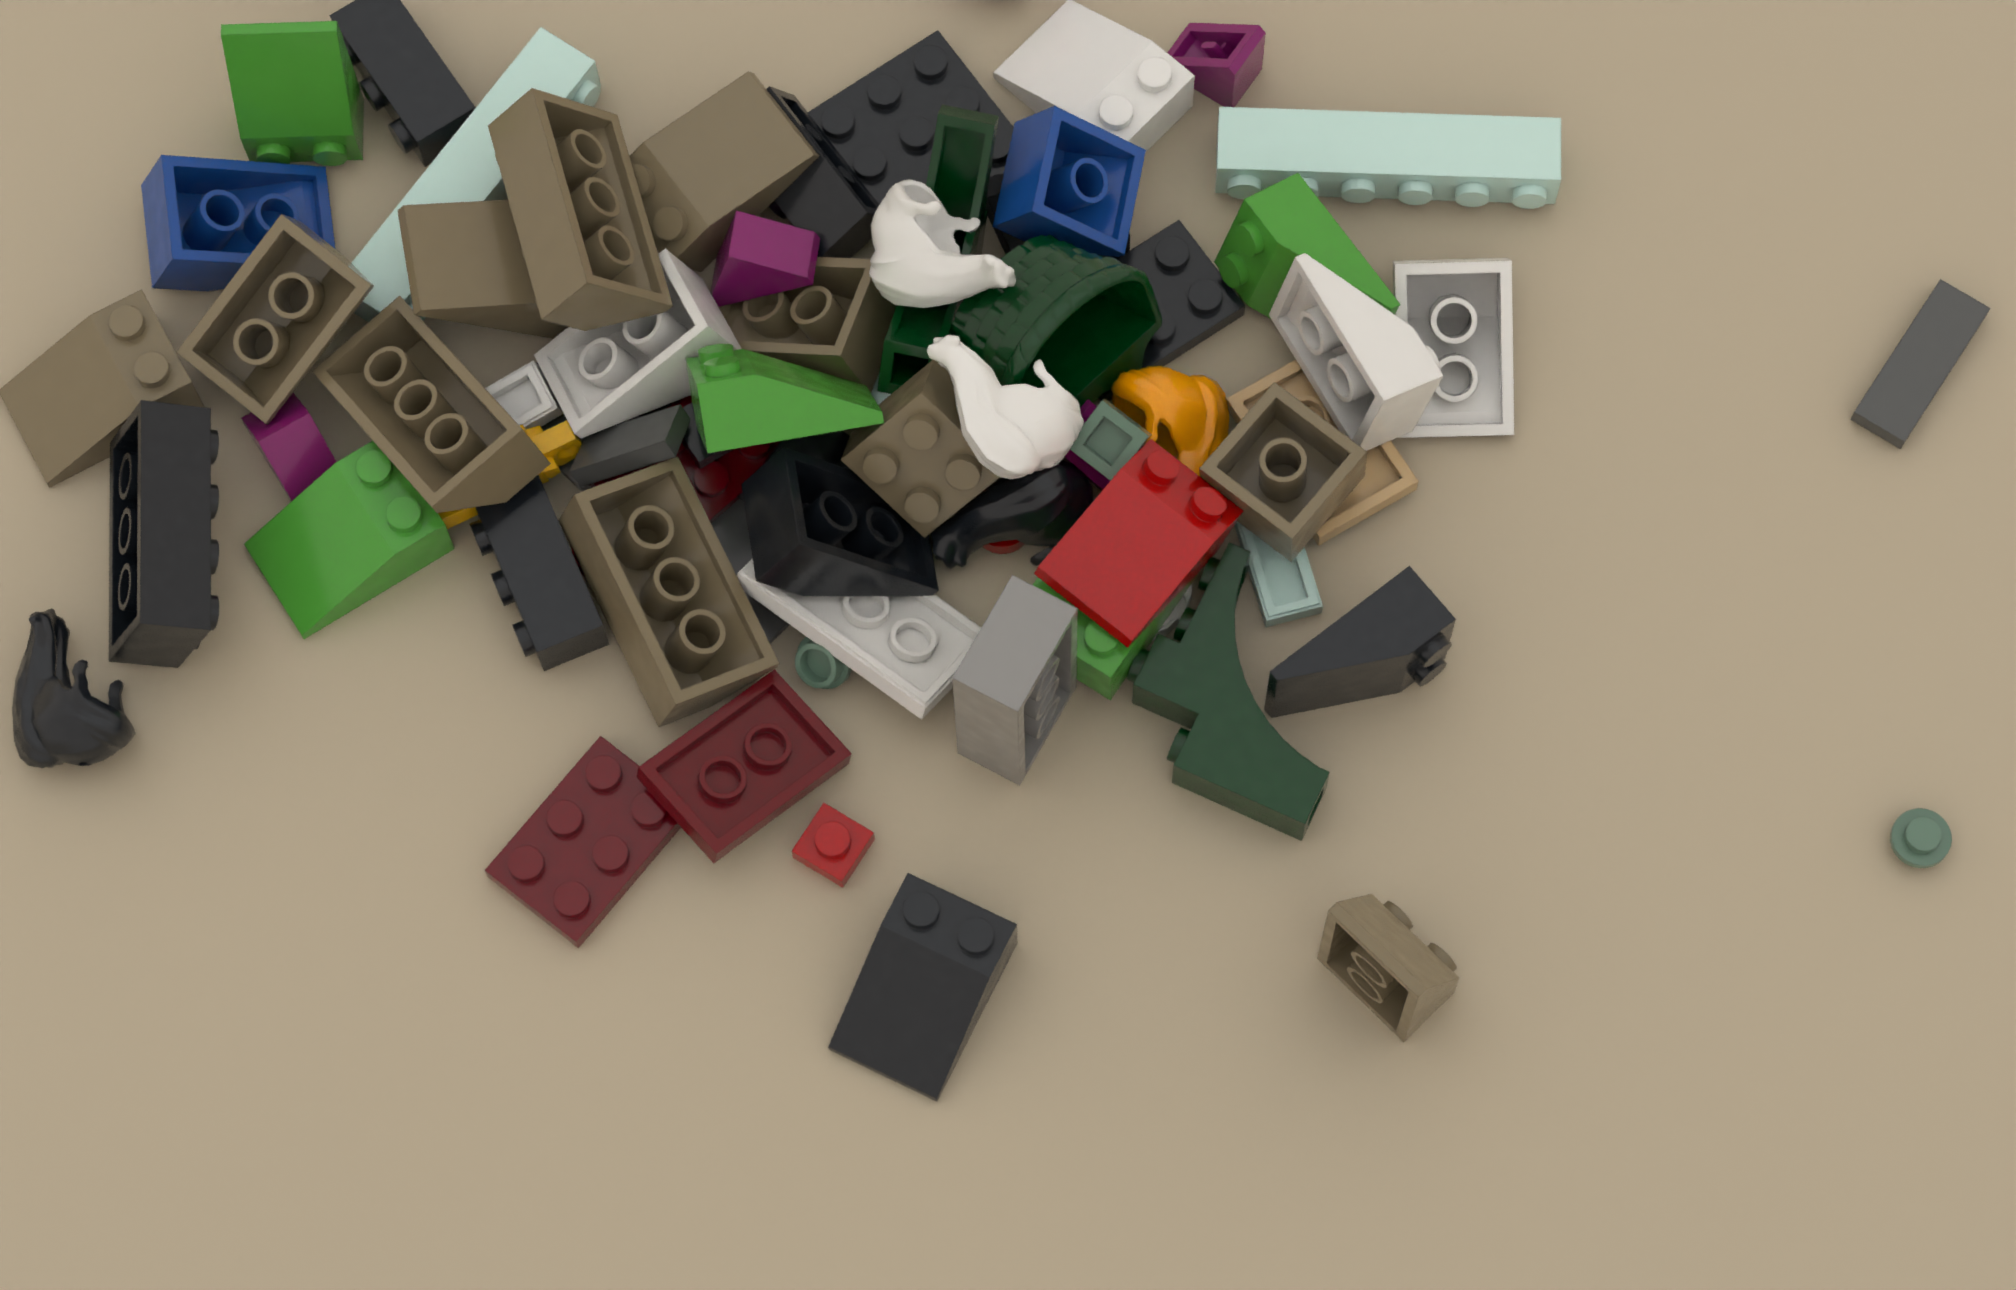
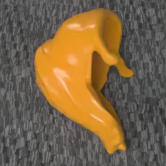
M1147 366L1139 370L1131 369L1128 372L1120 373L1117 380L1111 386L1113 405L1152 434L1146 443L1152 439L1198 476H1200L1199 468L1228 436L1229 411L1226 395L1217 381L1205 375L1188 376L1168 367Z

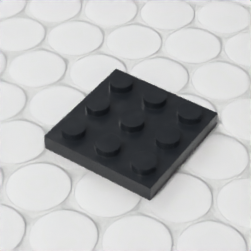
M938 30L808 112L879 205L888 190L895 183L911 179L926 185L937 116L942 104L999 116L990 177L1004 173L1014 128Z

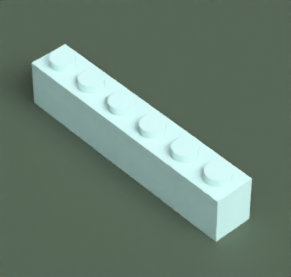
M539 28L352 261V264L374 285L354 312L356 315L369 322L398 296H401L413 309L397 210L403 205L508 200L500 168L495 158V150L488 125L531 88L594 107L601 92L595 60L544 28ZM419 316L423 321H424L425 318H426V317Z
M1219 107L1215 193H1228L1233 198L1245 199L1299 173L1317 197H1342V199L1351 203H1366L1374 198L1399 199L1402 203L1409 205H1422L1431 200L1456 201L1459 205L1466 207H1478L1488 202L1513 203L1519 208L1535 209L1545 204H1555L1561 183V118Z

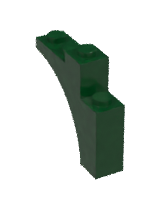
M942 104L937 116L926 186L932 189L950 216L960 217L965 220H970L974 217L980 220V226L976 231L969 233L958 230L953 236L955 243L960 247V254L982 255L988 210H985L999 116ZM963 300L928 308L896 305L892 321L884 339L878 392L892 394L932 361L927 353L928 346L933 344L935 337L951 335V324Z
M1229 542L1221 560L1215 557L1209 559L1198 584V589L1205 591L1196 610L1186 607L1176 627L1173 639L1179 642L1158 634L1150 651L1143 648L1134 658L1127 676V680L1134 683L1132 703L1191 729L1190 731L1182 727L1179 729L1167 756V760L1174 763L1173 784L1302 841L1326 791L1330 772L1318 767L1302 756L1281 737L1266 719L1247 685L1239 661L1235 639V610L1241 588L1248 573L1251 551Z

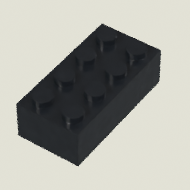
M141 400L110 442L109 662L178 668L194 649L199 648L201 641L217 626L219 599L217 595H211V575L216 572L218 566L219 543L216 539H211V520L217 514L219 489L216 484H211V465L215 463L218 455L219 435L217 430L211 429V408Z

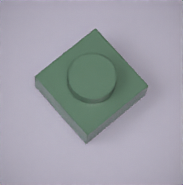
M1103 399L1083 424L1078 438L1074 441L1070 450L1111 481L1117 472L1143 447L1152 434L1108 400Z

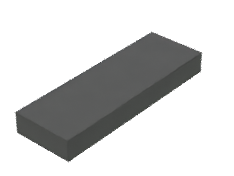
M1940 279L1857 406L1850 420L1901 449L1986 318L1990 308Z

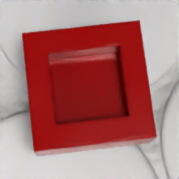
M823 803L791 852L794 859L843 888L874 842L875 835L873 831Z

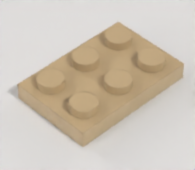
M1296 359L1226 399L1228 411L1236 424H1238L1275 382L1338 429ZM1391 440L1367 450L1365 477L1313 536L1318 546L1417 490L1419 481Z

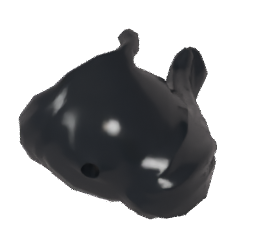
M1061 460L1059 464L1052 468L1034 471L1032 474H1027L1024 477L1016 479L1004 478L983 494L972 499L952 518L931 532L933 541L932 551L935 559L942 560L946 567L950 569L957 565L964 567L969 556L984 545L1016 539L1026 545L1049 546L1030 558V562L1034 566L1040 565L1094 501L1091 484L1088 478L1076 466L1064 460Z
M52 608L44 612L32 613L29 618L31 624L29 640L15 679L12 705L14 743L20 759L29 766L52 768L63 763L89 766L109 758L125 747L135 735V729L125 715L122 705L123 682L115 680L110 684L108 705L91 696L86 678L88 662L79 660L72 670L75 681L73 686H71L69 669L66 664L70 630L67 628L66 622L63 618L57 616Z

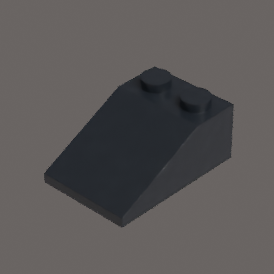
M783 447L741 484L757 582L801 596H932L939 591L929 535L924 538L852 470Z
M1408 566L1272 669L1269 673L1264 710L1271 718L1400 693L1413 682H1416L1421 687L1434 679L1445 668L1447 663L1444 659L1446 658L1447 651L1452 646L1450 639L1456 619L1415 571Z
M907 873L880 925L828 1046L829 1050L937 1102L1018 943L1017 924Z

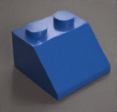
M1056 106L1016 121L1014 123L993 227L1025 242L1037 236L1052 235L1059 241H1066L1089 253L1113 257L1125 255L1146 150Z

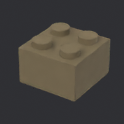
M935 360L929 362L879 404L883 412V424L853 428L841 460L924 538L1000 478L978 461L964 439L956 408L954 387L949 372Z
M1274 382L1199 468V473L1203 480L1243 510L1238 519L1240 524L1292 562L1365 477L1367 451Z

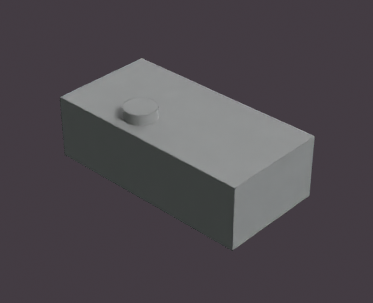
M1014 575L1011 576L952 677L958 754L1019 786L1021 785L1076 688L1078 608Z

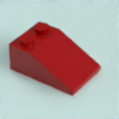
M1150 439L1117 472L1041 562L1034 574L1128 648L1208 563L1209 559L1218 552L1243 513V510Z

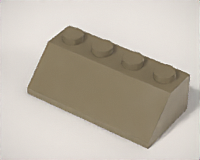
M531 88L490 123L488 129L541 320L588 331L667 312L673 307V303L617 114Z
M398 296L312 370L313 374L436 513L506 503L551 464L525 431L419 316L414 315V310L401 296Z
M678 457L573 495L558 521L658 727L710 708L778 667L780 663Z

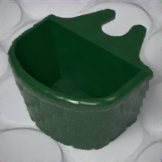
M1041 235L1027 240L1023 245H1018L1001 258L1005 264L1014 269L1016 283L1013 287L991 288L963 299L951 324V335L959 336L960 341L965 346L976 352L993 369L1001 386L1028 384L1037 388H1043L1045 385L1035 374L1033 368L1034 362L1041 359L1046 371L1058 384L1078 400L1081 407L1087 399L1095 403L1103 393L1111 390L1113 382L1117 380L1120 373L1142 368L1146 346L1152 336L1162 326L1163 320L1152 285L1144 271L1122 264L1113 257L1103 258L1096 253H1089L1082 248L1075 247L1071 243L1059 241L1052 235Z

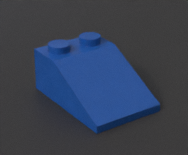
M161 155L141 184L151 283L154 289L190 291L224 289L281 214L301 221L335 248L325 166Z

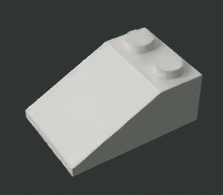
M1067 0L993 72L994 79L1035 113L1056 106L1145 149L1146 152L1193 106L1195 75L1152 40L1073 0Z
M666 248L658 255L673 303L672 308L665 313L588 331L568 327L534 354L574 434L579 438H584L690 396L691 391L685 358L699 356L698 350L700 348L715 344H732L733 350L742 349L703 278Z
M1304 253L1295 257L1269 316L1339 431L1366 451L1412 432L1443 378L1438 357L1433 349L1423 344L1412 326L1308 254Z
M1509 258L1393 261V295L1401 304L1395 315L1412 326L1423 344L1433 349L1438 357L1443 378L1414 430L1398 438L1514 435L1512 260Z

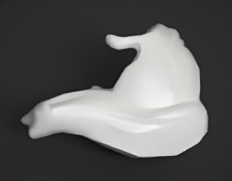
M908 179L895 183L888 190L875 211L871 223L872 243L875 251L870 260L869 275L881 296L894 305L928 308L952 304L987 289L1013 287L1016 283V276L1012 267L993 255L960 254V247L955 243L954 233L958 230L969 233L976 231L980 226V220L974 217L970 220H965L960 217L950 216L932 189L922 182Z
M959 336L935 337L933 344L928 346L927 353L929 358L937 361L941 367H944L949 372L954 387L962 435L983 466L999 477L1016 479L1032 474L1034 471L1052 468L1059 464L1078 438L1084 420L1078 400L1058 384L1046 371L1041 359L1034 362L1033 368L1035 374L1043 381L1045 385L1043 388H1037L1028 384L1001 386L993 369L976 352L965 346L960 341Z

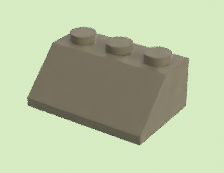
M281 214L176 353L265 424H269L374 285L344 255L301 221Z

